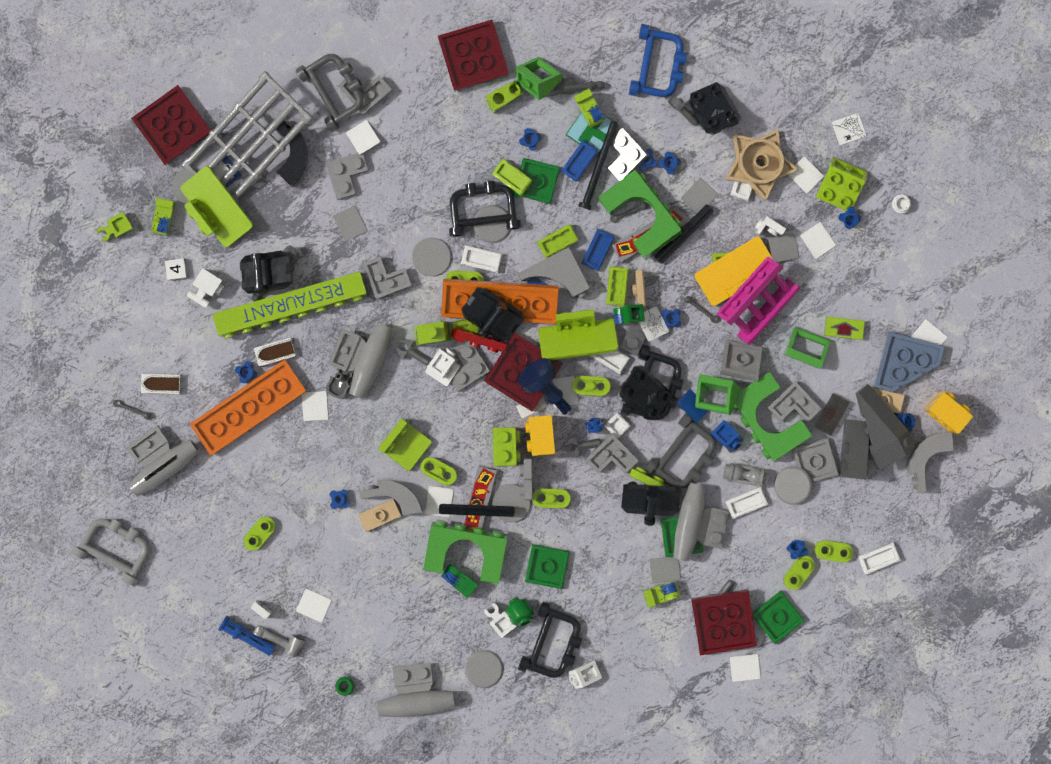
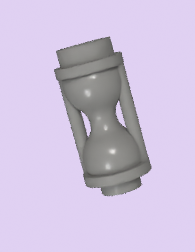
M730 463L725 464L723 479H727L728 482L761 487L762 484H766L767 473L764 472V468Z

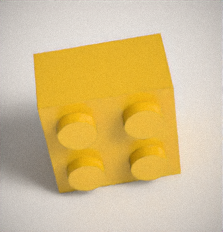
M937 392L923 410L949 432L959 434L973 418L970 414L971 410L964 404H958L955 401L957 398L950 392Z
M552 415L528 417L529 421H525L526 433H530V440H527L528 452H532V456L555 454Z

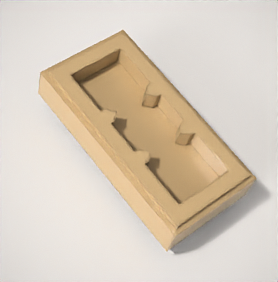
M635 270L636 284H632L633 296H637V304H643L645 309L643 271Z
M873 388L892 412H901L905 395Z
M394 499L358 514L366 532L401 517Z

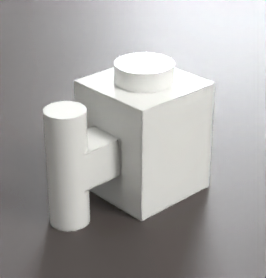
M202 268L192 284L199 288L197 294L190 290L187 297L207 308L210 302L204 299L206 294L212 297L219 296L224 289L222 285L224 281Z

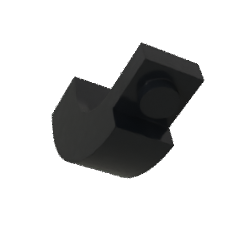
M283 121L277 130L285 137L290 132L288 130L290 126ZM301 132L289 143V158L277 171L291 187L302 177L308 162V148Z

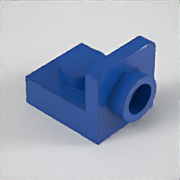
M725 420L711 432L730 453L738 450L744 441L741 435Z

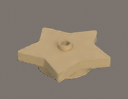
M774 130L759 139L737 134L733 135L736 160L726 175L725 180L749 184L757 195L765 201L776 180L797 171V168L782 154L778 130ZM756 161H760L762 166L757 165Z

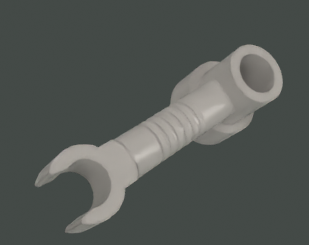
M257 625L253 633L286 648L285 653L291 657L297 656L300 648H303L306 641L295 634H292L289 641L259 625Z

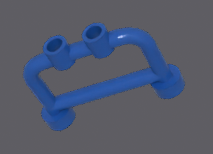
M641 24L639 39L646 40L639 81L631 80L629 95L637 96V93L657 97H668L675 92L677 83H682L683 72H680L681 64L685 65L687 53H683L682 39L676 34L649 29V25ZM654 38L673 41L676 44L670 84L665 90L646 87Z

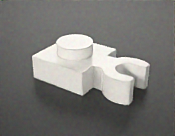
M493 602L492 606L495 608V611L489 613L487 609H484V613L488 617L493 618L490 624L502 638L513 630L516 625L511 623L505 611L500 614L498 612V605Z

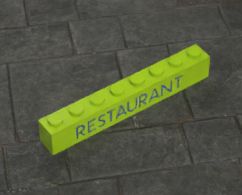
M356 272L216 312L212 316L218 336H223L226 339L234 337L235 332L242 331L244 334L254 331L253 327L259 325L261 328L272 326L271 322L279 320V323L289 321L290 317L297 315L298 318L309 315L308 311L315 309L316 313L325 311L329 305L334 304L335 307L345 305V301L353 299V302L364 299V295L368 294L362 273Z

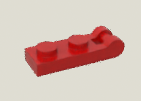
M454 328L451 331L452 337L457 342L470 341V345L479 348L481 345L487 346V350L498 353L499 350L505 352L507 346L504 341L488 336L485 338L478 333L465 329Z

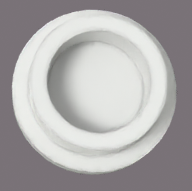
M897 195L892 200V208L899 214L906 213L911 208V200L906 195Z

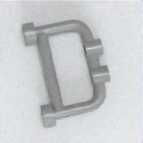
M103 518L93 521L79 546H74L71 553L85 560L88 553L125 572L122 581L135 587L139 581L136 576L148 556L149 547L147 542L139 537V531L131 527L129 530L122 528L123 523L114 518L112 522ZM104 526L141 547V553L133 567L89 545L98 527Z

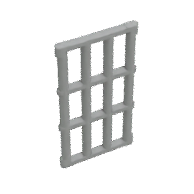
M266 71L260 75L259 80L245 96L234 104L235 107L218 126L209 132L208 137L190 157H186L181 163L195 175L197 171L192 167L193 163L216 140L223 148L207 166L214 170L228 153L237 160L220 179L224 186L242 166L250 173V176L232 194L236 201L256 179L260 178V175L274 159L286 150L285 147L305 125H309L314 119ZM267 82L271 83L276 90L251 115L244 107ZM283 95L290 103L265 129L258 120ZM296 108L304 116L279 142L271 134ZM241 112L248 121L226 143L219 135ZM255 125L262 134L240 157L233 148ZM269 139L276 147L253 170L246 162Z

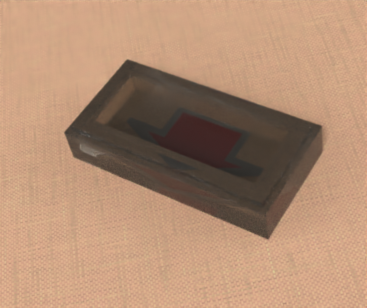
M832 393L814 427L831 436L850 402Z

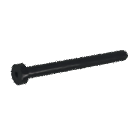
M612 120L610 122L583 202L579 201V207L588 210L592 208L590 202L618 125L616 121Z

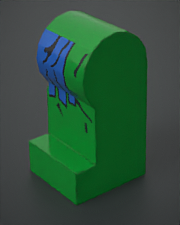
M643 304L626 305L613 309L615 324L645 321ZM636 309L638 310V313H639L638 319L636 318V315H635Z
M449 564L441 575L443 579L466 598L478 586L476 581L452 564Z

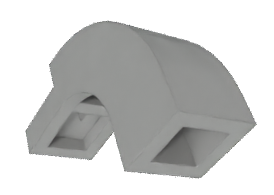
M952 432L931 434L916 444L917 447L910 453L906 472L907 474H914V477H912V487L916 489V492H927L925 466L929 458L939 452L954 451Z

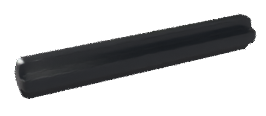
M706 204L681 229L682 234L664 246L654 258L660 264H663L714 213L713 209Z
M440 504L439 514L513 517L515 515V507Z

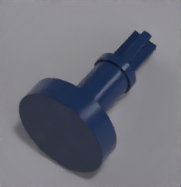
M547 358L533 361L520 374L518 384L526 393L540 391L550 404H555L563 415H566L572 408L563 398V392L551 381L555 374L554 365Z

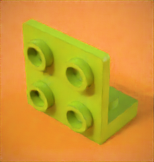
M832 157L816 198L847 211L848 207L854 206L866 181L868 171Z
M401 418L378 449L404 469L410 471L432 441Z
M516 427L493 428L494 466H517V462H520V450H516V443H520V431H516Z

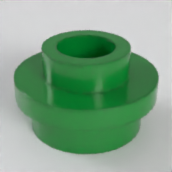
M347 676L339 678L335 684L336 691L342 696L350 695L355 687L354 681ZM342 683H348V689H343Z

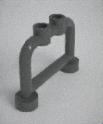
M327 54L307 67L301 65L296 69V73L302 82L311 79L331 114L324 121L329 130L333 132L339 128L338 123L361 109L363 95L360 89L363 88V85L358 78L353 79L350 73L354 70L348 61L344 63L338 55ZM330 61L336 63L339 73L344 77L349 90L356 98L355 104L340 114L315 73V70Z
M687 413L678 422L684 429L658 462L652 457L644 467V470L649 474L653 471L668 484H673L681 489L687 487L692 481L697 482L703 474L700 470L704 465L708 467L712 463L714 458L711 455L716 449L715 438L694 422ZM694 430L708 441V448L690 469L687 476L682 481H678L665 472L663 468L691 431Z

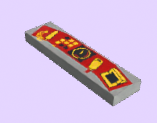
M678 207L669 212L673 219L676 217L682 226L687 224ZM655 220L612 245L621 262L638 253L633 242L650 230Z
M478 466L468 505H488L497 470ZM466 515L463 524L466 525V528H482L485 516ZM460 540V541H464V542L476 544L475 542L470 541V540Z

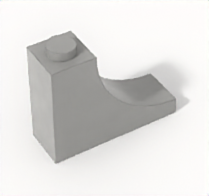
M569 247L517 273L521 281L534 277L554 280L567 289L572 298L576 296L579 299L587 295V290L590 289Z

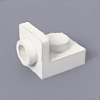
M767 216L764 220L760 218L755 226L757 229L755 234L760 235L764 227H767L766 231L775 237L777 234L779 236L783 235L786 230L785 227Z
M440 348L427 368L439 377L444 378L453 364L457 363L459 359L455 357L456 353L450 348Z
M595 660L568 671L570 675L569 680L575 689L583 688L602 678Z

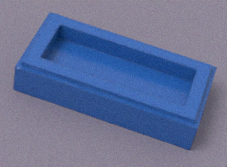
M583 139L561 171L577 182L599 150Z
M597 229L581 264L599 272L615 236Z

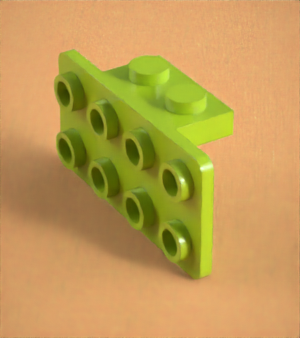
M209 166L203 167L181 185V191L189 200L184 205L189 217L197 222L198 228L203 234L207 236L215 234L224 247L233 244L253 227L252 221Z
M594 309L556 314L557 325L538 329L542 358H547L548 360L602 354L618 350L614 320L612 318L595 320Z

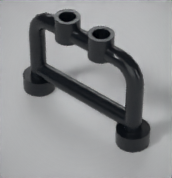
M486 181L484 186L476 187V183L465 184V189L455 191L450 198L452 228H449L450 237L465 235L464 227L506 222L507 230L522 228L521 220H517L513 191L506 185H495V181ZM496 192L506 194L509 214L459 220L457 200L460 197L494 194Z
M643 344L638 359L645 361L644 367L649 372L654 360L671 365L674 368V374L668 389L671 399L656 419L661 420L668 415L670 408L675 409L678 398L674 396L676 390H681L684 379H680L682 369L680 363L674 358L650 351V346ZM623 403L621 414L628 416L629 413L641 416L632 407Z
M543 601L538 616L545 618L531 657L522 656L518 670L526 672L528 669L547 677L557 678L565 673L568 666L572 667L576 658V656L572 655L574 648L579 649L582 638L579 637L581 626L575 617L549 608L550 604ZM553 617L568 622L573 626V632L569 638L560 667L557 670H551L536 664Z

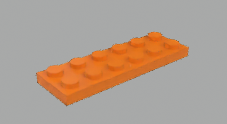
M443 279L441 317L464 318L461 308L474 290L479 287L488 290L521 311L525 317L523 322L556 324L559 286Z
M284 359L190 423V426L212 456L304 394L306 389Z

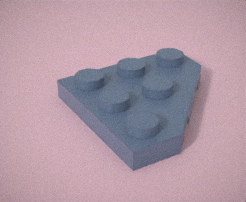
M888 332L874 388L894 392L936 368L941 363L945 346Z

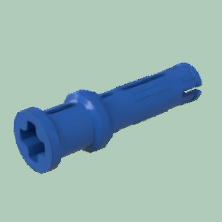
M227 615L218 629L220 632L224 631L231 635L234 640L240 639L270 656L275 645L244 629L243 624L230 620Z

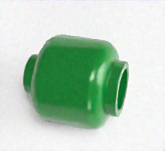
M516 597L509 601L506 613L513 625L524 627L532 622L534 611L528 600Z

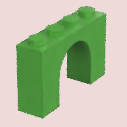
M634 170L598 198L610 216L632 201L646 202L654 209L656 213L654 225L633 242L636 250L646 261L682 234V224L676 217L674 219L669 214L671 210L666 203L663 202L661 204L657 199L659 197L658 193L653 187L650 189L647 186L646 182L648 181L641 172L638 174Z
M767 372L758 379V382L754 381L740 390L733 410L740 412L742 418H740L741 422L746 428L750 427L753 432L751 437L756 444L760 442L763 447L761 452L765 458L775 461L812 435L802 420L775 434L768 433L759 426L756 420L758 404L780 388L772 374Z
M443 520L432 521L423 570L442 573L446 551L449 546L458 540H470L481 548L484 556L480 581L499 584L508 535H504V532L494 530L492 533L485 531L481 527L471 529L466 528L464 524L456 523L454 526L447 524L448 522Z

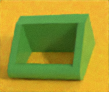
M540 57L516 67L517 83L538 100L545 98L563 78V74ZM538 67H541L551 76L542 80L534 72Z
M794 327L784 355L821 369L831 340ZM796 335L824 346L819 359L792 349Z
M700 374L697 383L695 407L731 415L741 388L732 380ZM708 389L727 393L726 406L704 402Z

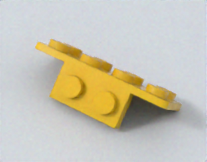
M757 236L696 272L694 277L710 304L716 306L732 297L767 256L771 259L772 256L761 238Z

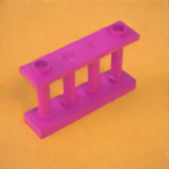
M768 256L716 313L730 326L735 323L741 329L737 336L748 345L756 339L800 290V287L788 278L784 281L778 273L783 268ZM772 280L779 286L773 295L765 289ZM759 294L766 300V303L760 309L752 303ZM746 309L754 315L747 324L740 318V315Z

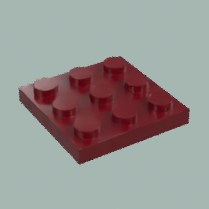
M493 19L438 35L454 92L509 75Z
M179 85L131 118L165 166L208 136L211 131Z
M514 333L506 346L505 352L501 353L484 382L533 412L543 394L540 391L526 393L518 384V379L522 371L530 363L542 358L541 349ZM549 360L555 367V374L552 380L563 365L559 360Z
M748 589L691 598L700 656L757 647Z

